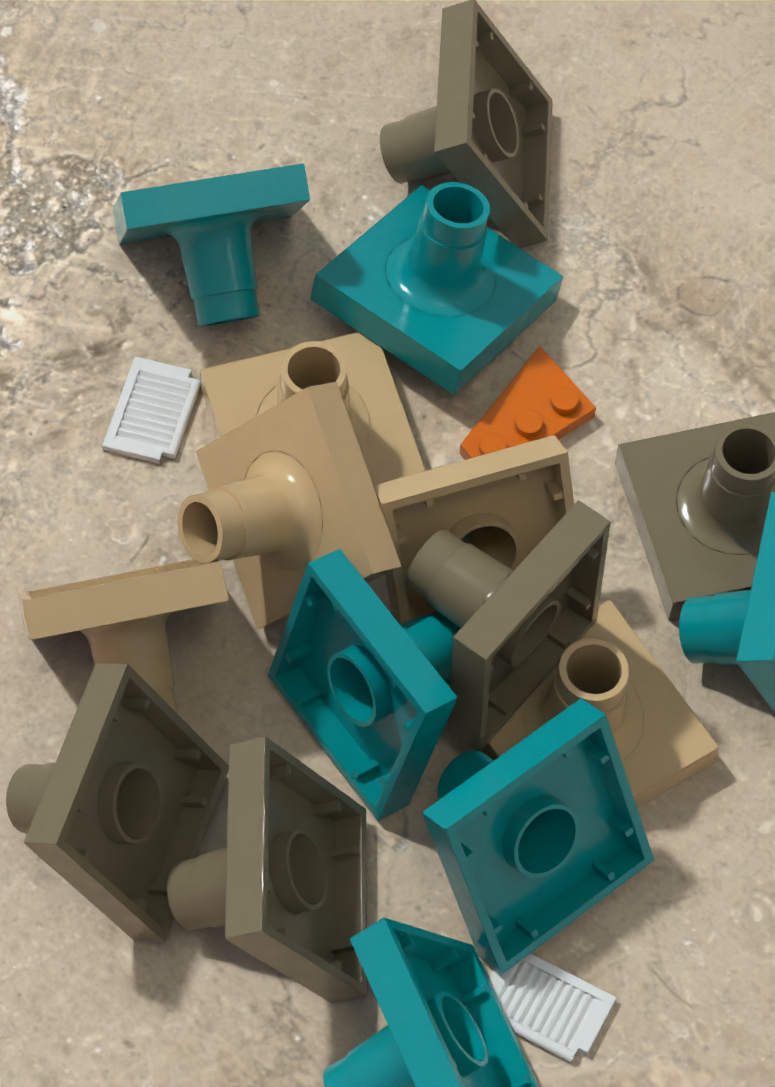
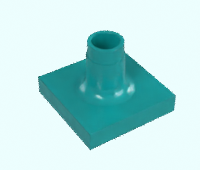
M301 163L120 192L113 208L118 243L122 245L171 236L177 241L190 297L194 301L198 327L259 317L260 312L256 294L258 286L251 229L254 223L292 217L310 201L305 165Z
M447 182L439 184L431 190L422 185L315 274L310 300L455 395L556 301L563 276L487 227L490 205L483 193L464 183Z
M771 492L751 590L688 598L684 602L680 613L679 636L682 650L691 663L739 665L774 712L775 492Z
M338 549L307 564L268 677L379 821L410 804L458 698L448 684L451 683L453 637L460 628L438 611L428 615H421L399 624L341 549Z
M582 698L495 760L481 751H468L454 758L440 777L437 789L439 800L422 812L478 957L501 975L654 861L607 716Z
M388 918L380 919L350 938L388 1025L351 1049L347 1056L325 1068L323 1072L325 1087H539L472 944Z

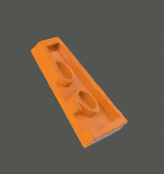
M539 346L460 444L459 454L466 460L555 435L559 440L594 418L596 407L543 348Z

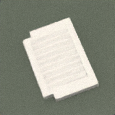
M135 356L104 439L103 451L156 464L161 463L162 457L175 459L201 387L200 380L190 378V369Z
M531 953L501 975L494 969L489 977L513 1032L571 1063L577 1051L587 1056L617 998Z

